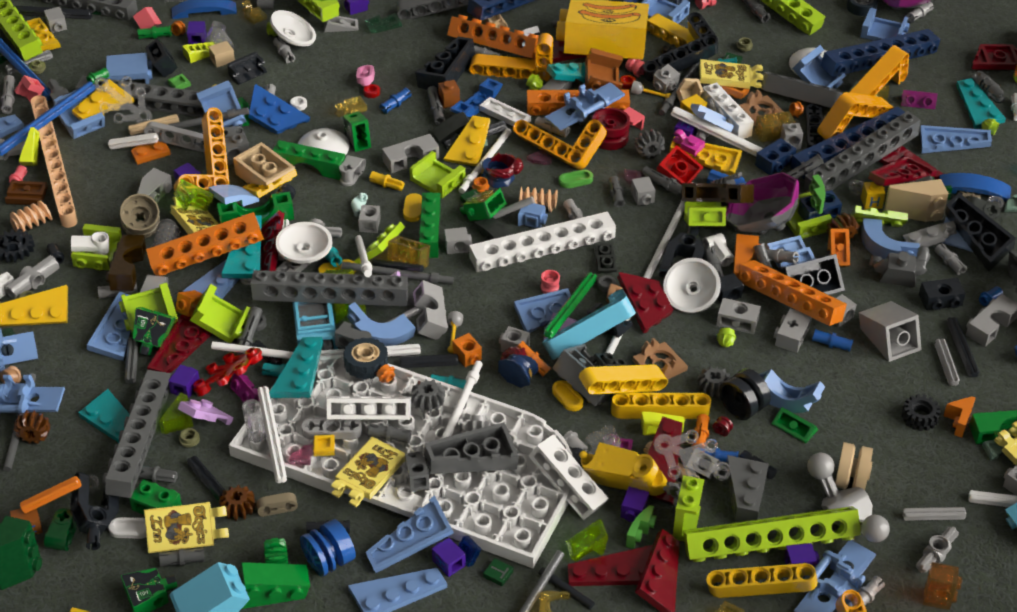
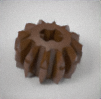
M844 212L841 215L837 214L834 219L831 218L832 222L827 224L828 228L826 231L828 235L830 229H849V239L854 238V234L858 233V222L852 215Z
M26 410L24 413H20L14 423L15 436L21 437V441L26 440L29 444L32 441L36 444L44 441L50 431L49 418L43 417V413L38 414L35 410L33 412Z
M238 484L236 488L230 486L229 491L223 490L219 504L220 507H226V517L228 519L234 516V519L237 521L239 516L245 519L246 514L252 515L256 501L253 491H249L247 486L241 488Z

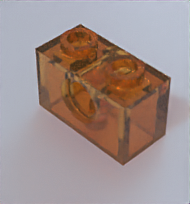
M935 562L931 563L924 587L923 605L950 610L951 604L956 603L958 590L961 588L962 577L958 576L959 567Z

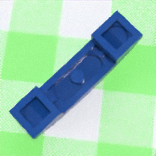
M187 0L172 8V19L188 18L189 13L220 11L221 15L237 14L236 3L230 0Z
M487 78L479 85L477 93L465 102L460 100L450 108V111L456 114L464 112L467 117L478 114L480 112V104L489 97L495 98L503 83Z
M948 173L939 176L944 186L951 185L952 194H956L957 190L991 195L992 200L1007 202L1011 198V186L988 176L971 173Z

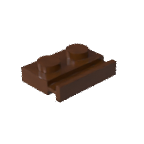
M11 181L7 197H5L6 204L31 205L34 203L37 205L38 201H42L45 198L48 189L47 182Z

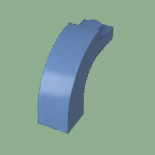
M863 218L861 239L863 245L871 254L886 259L889 253L899 254L905 251L909 255L917 257L920 243L893 240L883 232L882 220Z
M355 302L348 306L347 317L354 324V329L370 332L372 339L379 340L384 346L398 345L414 336L416 327L404 314L391 322L378 323L368 318Z
M772 369L759 374L769 387L771 394L770 405L780 409L783 407L792 413L809 411L811 405L821 398V393L825 388L821 381L806 387L790 386L783 382Z

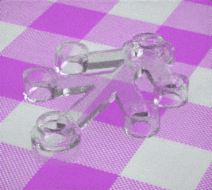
M124 76L121 80L125 98L109 86L106 78L99 77L95 80V89L98 92H106L119 102L115 104L102 102L99 106V110L102 113L119 110H129L133 113L130 115L116 113L113 117V121L116 124L131 121L141 123L152 120L151 112L145 107L144 96L146 91L143 87H138L135 90V96L138 98L137 108L132 102L130 87L132 79L129 76ZM127 79L130 83L124 84L123 80ZM103 81L105 85L100 86L98 83ZM137 91H143V95H138ZM103 105H106V106L108 107V109H107V110H103V109H102V106H103ZM145 114L147 118L142 119L140 115ZM120 116L122 120L117 121L115 117Z
M689 430L687 433L675 437L667 434H661L656 437L654 448L659 454L664 455L669 468L668 476L671 479H678L681 474V468L676 465L673 454L681 458L687 476L700 478L696 475L692 463L712 472L718 480L723 481L730 476L731 467L726 462L714 464L696 455L706 451L709 453L715 452L718 447L716 440L708 439L705 443L683 449L677 445L685 442L690 444L697 442L699 434L696 430ZM694 434L696 438L690 439L688 435ZM661 443H667L668 447H661ZM712 443L715 447L711 449L707 444ZM673 469L677 470V471H678V474H677V475H673V474L671 473V470H673ZM723 470L725 475H719L718 471Z

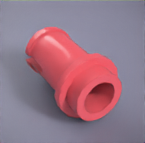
M19 165L15 172L9 176V183L11 181H23V178L28 173L27 168Z

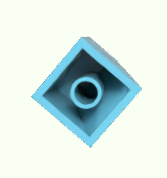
M219 562L170 593V598L176 612H239L250 600L237 568L231 564Z

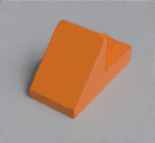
M830 229L827 251H830V255H837L839 267L850 266L849 229Z
M971 396L946 405L944 416L954 419L952 427L956 428L955 436L963 437L973 409L975 397Z

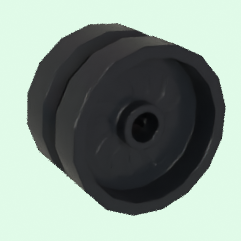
M749 368L740 370L733 377L724 381L719 388L720 399L724 407L739 420H748L770 404L771 394L767 383L757 372Z

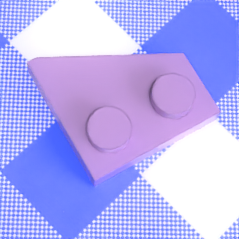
M192 399L190 401H181L178 407L180 411L197 419L216 422V419L226 425H230L233 417L213 407L212 402L204 399L201 401Z

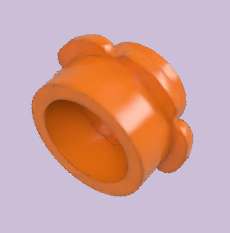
M174 21L171 25L172 33L176 36L186 32V26L182 21Z
M792 102L789 113L791 116L798 118L803 114L804 107L801 102Z
M484 177L475 178L472 189H476L478 192H485L490 187L488 180Z
M385 364L378 370L376 376L380 382L388 383L395 377V368Z

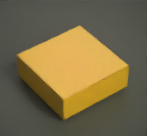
M315 435L313 441L314 456L335 455V435Z

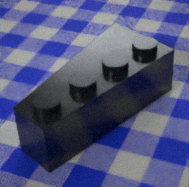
M457 37L445 47L444 52L437 53L432 62L428 61L424 64L422 70L418 69L415 72L418 88L427 90L428 87L435 86L438 89V83L451 80L457 82L475 55L473 39Z
M960 193L946 204L945 216L950 222L954 221L958 233L988 271L993 269L1009 251L1014 249L1016 237Z

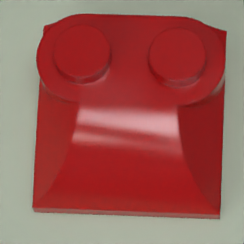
M676 145L658 165L657 172L668 178L676 179L682 185V183H691L704 167Z

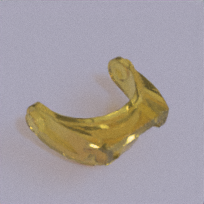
M566 591L541 592L539 595V612H552L550 602L554 600H569L570 593Z

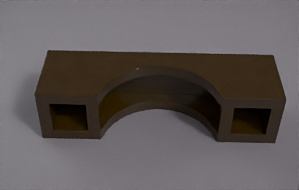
M682 183V201L754 203V184Z
M122 235L120 242H117V251L113 253L110 271L106 273V282L110 284V291L134 290L137 279L135 264L132 263L144 260L146 254L145 235Z

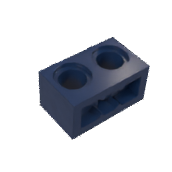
M780 138L757 152L755 165L769 175L778 173L785 166L791 165L792 155L796 154V148Z
M832 190L826 191L822 214H818L816 209L812 207L810 202L812 195L799 199L797 212L803 221L828 214L834 219L837 214L840 215L842 203Z

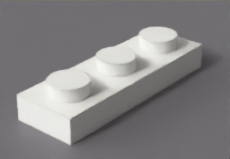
M492 97L487 98L480 104V111L511 126L518 120L531 122L530 115Z

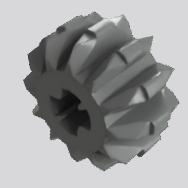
M651 129L648 132L645 130L644 134L639 133V138H635V148L641 157L645 156L649 159L652 156L655 158L656 154L661 155V151L665 150V140L659 131L655 132V130Z
M709 366L708 369H703L697 380L699 391H703L702 393L707 395L710 394L711 399L714 395L720 399V385L730 378V374L726 373L725 369L720 370L718 366L716 368Z
M425 379L424 382L418 381L416 385H413L411 401L414 403L415 409L420 408L421 412L428 410L431 413L432 409L438 410L440 406H443L445 390L442 388L441 382L436 383L434 379L432 381Z

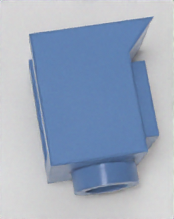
M533 203L521 208L518 213V226L525 224V226L541 228L542 224H546L548 217L545 214V206Z

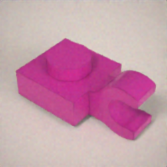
M677 129L674 132L677 136L673 141L681 144V149L694 156L705 147V141L693 135L687 137L681 129Z

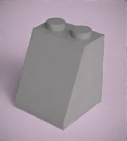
M892 301L859 312L860 329L888 362L922 350L918 314Z

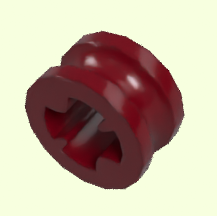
M720 416L714 422L712 428L715 433L725 437L733 429V423L727 417Z

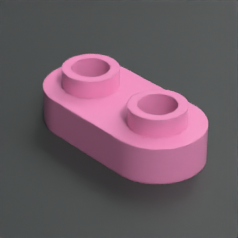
M364 65L357 69L356 79L358 84L362 86L371 84L375 75L374 66Z

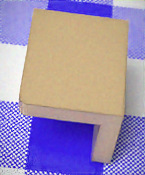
M227 41L208 46L210 59L216 68L235 60L234 50Z
M684 78L676 94L681 103L682 100L695 94L701 97L704 90L699 79Z

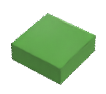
M183 74L168 79V84L172 88L184 89L191 86V82Z

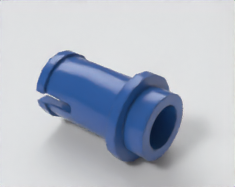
M995 286L988 292H982L979 297L980 303L983 306L989 305L992 299H996L1003 294V290Z

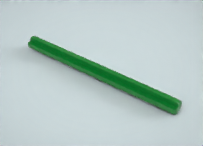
M589 272L546 326L543 333L544 337L549 339L554 337L596 282V274Z

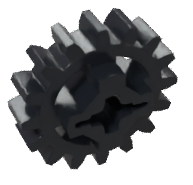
M11 229L9 233L4 231V235H0V261L6 259L7 263L10 260H13L15 263L17 259L24 260V256L29 257V252H34L33 247H35L32 235H28V231L22 233L21 229H18L17 232Z

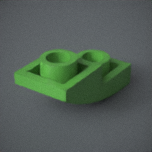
M818 174L812 176L811 184L809 185V190L812 194L810 202L818 214H822L826 192L824 183Z
M650 505L645 508L633 521L627 533V548L634 549L636 542H641L642 534L648 535L649 529L654 528L657 517L653 515L654 506Z

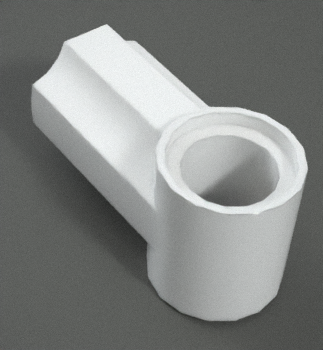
M101 231L95 232L92 236H71V251L107 255L109 253V236Z
M722 233L703 238L704 249L710 247V250L711 247L715 248L717 258L721 261L723 267L729 266L734 262L735 257L727 247L726 239Z

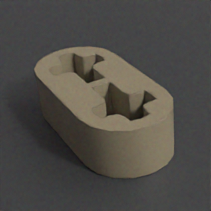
M288 492L262 497L257 500L256 507L258 514L264 517L294 511L297 509L298 503L296 495Z

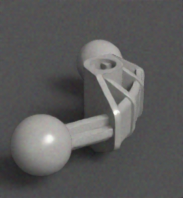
M819 452L813 454L808 460L807 469L812 477L821 481L827 495L822 500L821 506L823 510L854 506L858 509L860 530L863 536L868 541L874 543L885 540L890 532L889 523L880 515H872L873 505L867 492L860 487L838 491L832 477L835 467L833 459L826 453ZM835 521L833 523L840 527V521Z

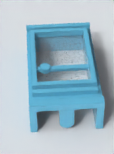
M292 302L297 344H299L302 337H322L323 340L332 339L333 348L338 349L335 346L336 330L332 303Z

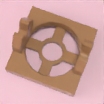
M756 90L755 94L750 92L747 102L739 105L754 121L753 125L756 128L786 118V113L768 95L762 97L759 90ZM765 104L770 106V108H760L758 105ZM751 107L756 110L753 114L750 112ZM765 111L764 115H759L757 112Z
M652 338L651 343L646 341L642 347V352L633 356L632 360L636 365H646L647 357L652 360V365L658 361L664 362L665 365L660 370L667 379L688 369L686 363L666 342L659 344L654 338ZM663 353L670 357L662 359L657 358L655 354Z

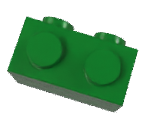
M145 480L139 484L132 497L129 498L132 510L145 515L144 510L182 505L180 493Z

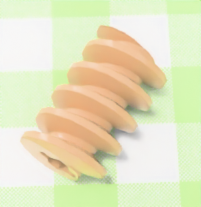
M521 187L519 201L532 196L536 204L545 206V210L548 207L549 212H552L556 208L558 190H555L552 195L550 189L544 194L543 188L537 193L536 188L530 192L529 187H527L524 192Z
M38 201L37 205L31 204L30 208L25 206L23 211L18 209L16 213H10V222L16 232L18 229H21L23 232L26 231L25 226H28L31 230L33 229L32 223L38 227L39 220L45 224L46 217L50 221L53 218L47 205L42 201Z

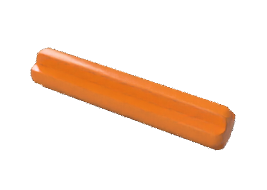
M73 476L22 501L20 508L24 513H29L80 488L81 481L77 476Z

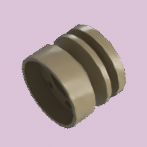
M134 194L126 198L120 207V221L123 231L127 235H145V239L157 232L160 223V211L156 201L146 194Z

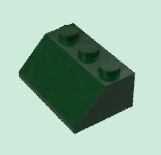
M5 516L0 524V590L32 578L35 572L41 569L42 558L30 521Z

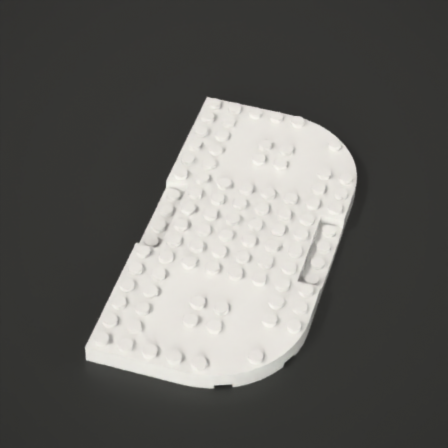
M342 355L322 357L319 359L311 398L270 397L286 477L332 494L334 488L331 485L335 481V476L371 438L368 437L370 424L380 426L393 425L394 428L411 430L410 443L393 440L387 442L386 439H376L404 453L422 451L424 457V443L442 438L463 389L441 382L442 388L445 390L443 406H440L438 410L432 409L431 413L428 410L421 412L420 408L415 409L414 403L411 401L410 420L358 419L362 424V435L359 438L335 439V455L314 456V439H307L302 435L301 425L306 419L327 418V398L329 396L411 397L412 387L418 381L424 382L425 379L427 381L433 380V378L389 363L390 367L393 366L395 368V377L390 382L382 383L378 377L358 379L346 372ZM470 392L452 436L468 432L465 431V423L470 421V415H485L486 421H490V426L505 422L519 455L517 469L430 474L428 469L429 489L411 492L404 462L370 500L365 497L363 500L411 518L417 509L423 508L429 503V499L435 495L454 534L448 536L449 538L472 546L469 542L470 540L479 549L534 568L569 504L567 497L571 488L568 486L565 493L557 490L530 459L529 454L537 445L552 435L562 443L571 455L572 452L563 436L557 430L554 431L548 426L544 419L528 411ZM259 403L229 444L230 456L274 472ZM330 426L326 430L335 431L337 427ZM347 488L344 493L349 494L351 490Z

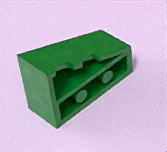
M242 562L238 572L250 599L242 609L305 599L310 588L307 565Z

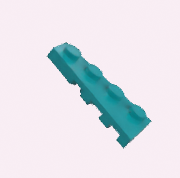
M585 62L548 64L546 71L554 80L574 82L575 79H578L585 83Z
M972 78L957 81V89L964 100L965 108L969 112L974 129L982 128V122L990 118L996 119V122H999V124L1005 123V116Z
M255 215L261 229L262 215ZM261 241L241 247L238 250L230 251L221 273L222 278H252L253 271L260 270Z
M302 337L270 390L271 398H311L323 346L322 337Z
M109 389L78 412L80 418L118 443L120 431L124 430L125 418L130 416Z

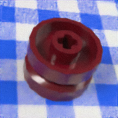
M603 108L596 111L592 116V120H598L607 131L599 148L617 150L626 146L629 141V115L617 108Z

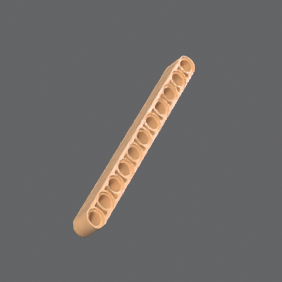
M38 95L31 99L35 119L49 110L44 96ZM50 121L38 130L40 133L39 138L61 225L65 228H71L77 224V216L53 123Z

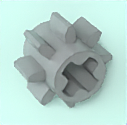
M470 415V421L465 423V431L490 426V421H486L485 415Z

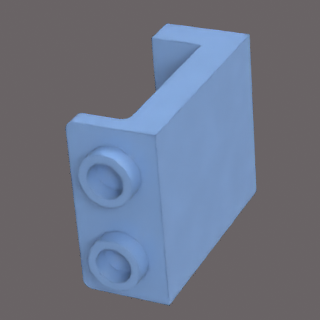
M644 0L641 2L649 4V18L658 13L679 24L689 15L690 2L684 0L679 5L667 0Z
M870 8L862 25L860 38L876 41L906 34L910 23H907L908 17L905 16L902 23L875 17L877 9Z
M821 45L802 58L792 68L803 81L830 88L835 87L836 89L843 83L842 79L846 76L842 74L840 77H831L821 67L822 57L820 54L824 51Z
M147 53L107 56L106 69L109 72L107 79H145L146 84H149V79H152V62L148 59Z
M229 80L196 93L205 113L213 107L219 109L222 113L227 112L229 109H241ZM239 115L230 120L224 119L223 126L241 127L246 122L244 115Z
M73 92L54 99V106ZM87 96L58 116L73 139L105 127V116L102 112L83 120H79L72 114V110L84 101Z

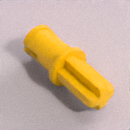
M372 171L369 177L371 178L369 179L370 182L380 184L383 188L389 187L402 191L405 185L401 180Z

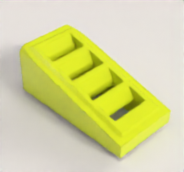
M206 42L183 45V55L190 63L210 57L208 46L214 45V43Z
M30 127L19 158V163L23 166H36L38 163L40 133L34 127Z
M642 412L641 427L643 435H655L662 416L682 422L683 433L684 417L655 412Z

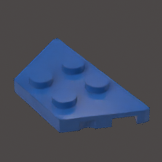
M257 84L254 85L249 114L251 120L275 134L292 129L300 123L310 121V117Z

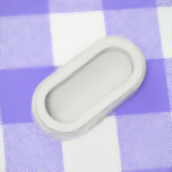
M119 517L113 519L108 525L109 533L114 538L142 539L147 537L145 518Z

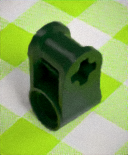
M62 508L55 512L50 527L45 534V548L69 550L67 547L71 545L77 528L70 509Z

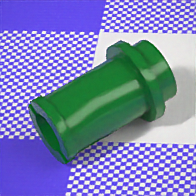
M102 68L94 73L91 72L86 77L87 82L91 81L94 85H97L98 82L109 77V72L106 68Z

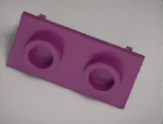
M903 90L901 106L935 109L938 93Z
M234 372L230 387L241 398L242 402L252 410L254 404L260 403L258 390L254 388L255 385L249 380L247 375L236 376Z

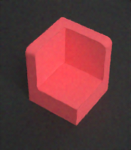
M145 7L133 16L140 29L152 28V26L162 24L152 7Z
M24 75L14 91L16 94L26 97L31 103V99L34 96L41 95L45 88L37 79Z
M631 107L623 110L630 117V125L640 130L644 129V115Z

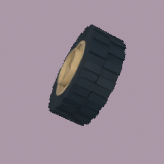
M355 339L353 342L348 343L343 352L346 372L358 379H373L377 377L378 370L383 365L388 364L387 347L377 339Z

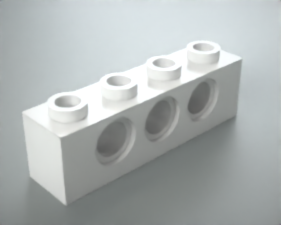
M717 82L702 87L704 92L701 98L707 102V108L727 117L726 122L734 125L730 133L743 139L752 136L754 121Z
M329 396L327 398V419L410 420L411 397Z
M554 435L537 445L529 454L530 459L557 490L565 493L568 486L571 488L567 502L583 520L598 510L609 499Z

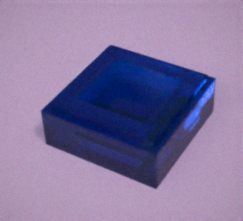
M463 536L458 546L465 553V564L468 567L474 565L482 549L470 536Z

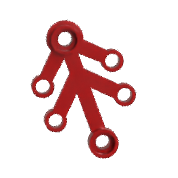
M252 347L246 350L245 354L234 356L233 352H230L222 358L226 365L217 366L216 363L209 364L205 368L207 373L215 375L205 381L204 379H199L194 382L193 390L196 395L200 397L207 394L211 390L210 384L215 381L220 387L226 385L234 372L236 376L244 374L249 365L256 364L263 358L261 349Z

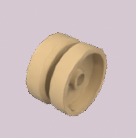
M843 443L835 482L837 488L846 489L850 477H853L852 488L860 487L865 490L872 468L873 448L862 446L859 450L858 458H854L855 445Z

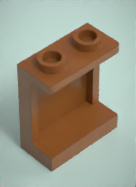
M591 48L585 58V88L596 90L608 83H612L621 90L623 84L619 82V67L623 61V56Z

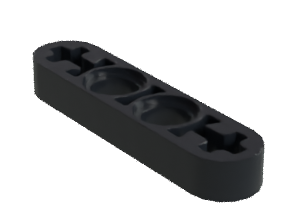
M814 103L807 105L805 113L807 148L815 145L813 141H816V144L823 141L821 135L811 134V132L817 133V129L822 123V108Z

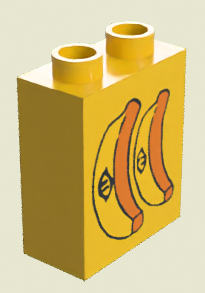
M570 0L569 9H560L556 41H564V53L588 55L590 49L594 48L623 56V58L643 60L649 4L607 0Z

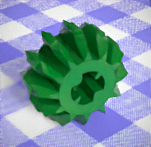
M277 537L265 540V563L288 564L287 546L284 538Z

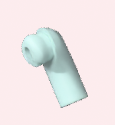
M359 193L351 201V207L355 216L360 215L361 206L366 204L368 196L365 193Z

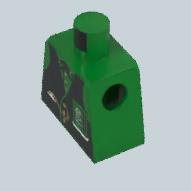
M360 112L344 115L345 136L348 138L354 151L358 152L371 148L368 119Z
M496 188L473 195L464 204H461L460 211L463 215L467 214L470 221L491 219L507 203L501 188Z
M137 307L135 310L133 340L142 342L139 353L150 356L153 346L161 347L176 317L144 307Z
M156 568L121 575L123 587L133 612H152L169 603L166 591L178 587L174 575L161 579Z

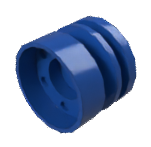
M336 519L322 524L319 528L320 532L313 529L309 534L305 533L300 537V545L306 560L320 577L327 575L329 571H334L336 563L339 566H343L356 557L355 548L349 534Z

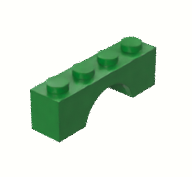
M278 140L273 149L274 152L293 166L297 163H307L318 169L323 177L337 180L341 178L339 167L345 160L344 153Z
M290 192L271 194L270 199L264 205L257 208H244L237 202L226 205L222 202L217 203L220 224L254 212L255 215H262L263 225L278 210L285 213L284 220H294Z
M422 193L419 237L420 258H438L441 193Z
M1017 410L973 413L969 427L975 443L983 444L985 441L994 440L998 437L999 432L1012 428V424L1017 421Z

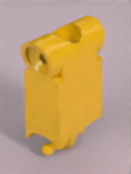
M601 442L597 446L595 455L588 454L586 451L579 453L583 469L597 484L628 490L630 486L648 491L649 495L653 496L661 495L665 492L663 487L666 486L667 479L654 459L648 454L640 455L635 451Z

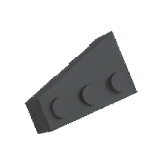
M581 344L564 349L553 366L558 376L570 383L572 388L580 392L590 404L597 406L605 403L610 394H589L579 379L580 372L585 368L598 367L594 356L590 357L586 352L587 346Z
M727 455L725 472L735 522L758 520L769 463Z

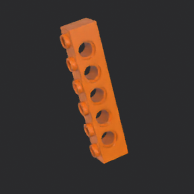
M460 14L458 17H451L448 36L471 38L477 44L536 59V46L539 35L529 33L526 36L524 31L515 29L514 32H511L509 27L500 25V28H496L494 23L486 22V25L481 24L482 20L472 18V21L467 20V16Z
M527 90V114L535 116L549 115L566 106L564 101L565 93L569 92L571 98L574 96L578 97L579 90ZM621 90L625 93V96L605 108L625 110L630 107L629 90Z
M252 212L148 248L146 251L154 274L161 276L224 253L238 250L241 247L255 244L264 240L255 213Z
M756 260L741 264L738 279L744 285L828 326L843 321L846 303Z

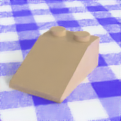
M262 142L233 158L235 174L246 183L267 186L295 170V166Z
M941 179L889 185L884 211L908 213L909 219L924 222L942 220L949 193Z

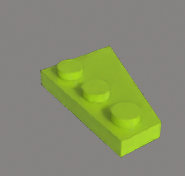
M855 205L850 214L858 222V225H862L863 218L882 220V226L884 224H891L892 227H902L908 221V213L889 210L879 213L876 208L861 210L862 206Z
M402 222L396 225L392 223L384 229L385 231L377 237V240L366 249L368 261L382 253L405 228ZM358 256L354 262L361 264L360 257Z

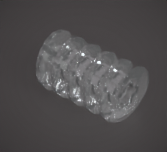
M163 219L159 222L152 247L179 238L181 230L173 220Z

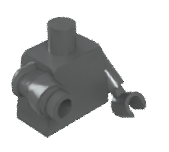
M925 246L919 247L917 257L909 255L905 251L899 254L889 253L886 259L871 255L869 265L873 266L877 273H880L879 283L915 287L916 276L927 272L926 265L930 259L929 248Z

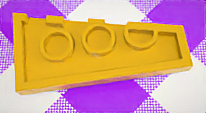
M672 141L670 146V152L676 145L681 147V144H677L674 141ZM705 143V147L696 156L686 152L701 165L727 175L736 173L742 156V150Z
M67 285L0 303V327L68 323Z

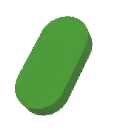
M578 170L559 176V185L563 188L588 185L593 181V173L589 170Z

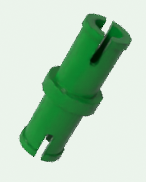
M152 26V28L137 30L139 39H157V37L172 36L171 26Z

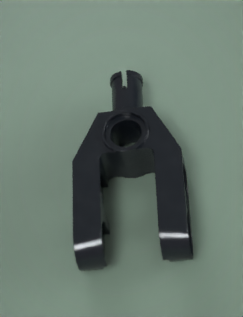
M688 226L687 233L681 232L668 242L660 265L659 276H666L668 270L673 266L674 257L677 255L704 260V247L700 236H698L699 226H694V229H692L693 226Z
M77 472L75 476L80 479L81 487L71 492L70 512L79 531L87 533L86 548L90 549V544H92L91 550H97L101 545L100 536L119 512V496L107 495L104 488L101 501L103 508L89 505V475Z

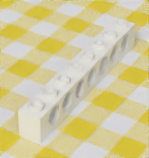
M607 211L469 245V258L476 272L488 271L492 268L504 267L508 264L524 262L528 259L540 258L544 255L556 254L560 251L576 249L580 246L609 241L615 238L616 225Z

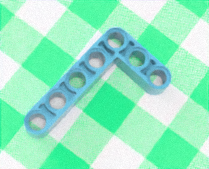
M620 289L612 293L608 297L609 304L560 330L552 339L546 338L542 343L551 359L558 358L564 349L584 344L632 317L636 312L624 290Z

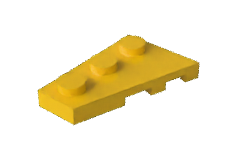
M41 18L27 21L36 36L40 38L43 44L41 46L42 51L61 47L59 41L55 39Z
M109 79L72 110V114L79 120H83L100 112L104 115V113L110 110H118L120 106L126 103L131 104L135 101L131 95Z
M473 115L443 158L444 161L477 166L484 148L490 118Z
M295 169L267 186L250 183L243 186V188L260 198L281 184L291 181L293 177L297 176V172Z

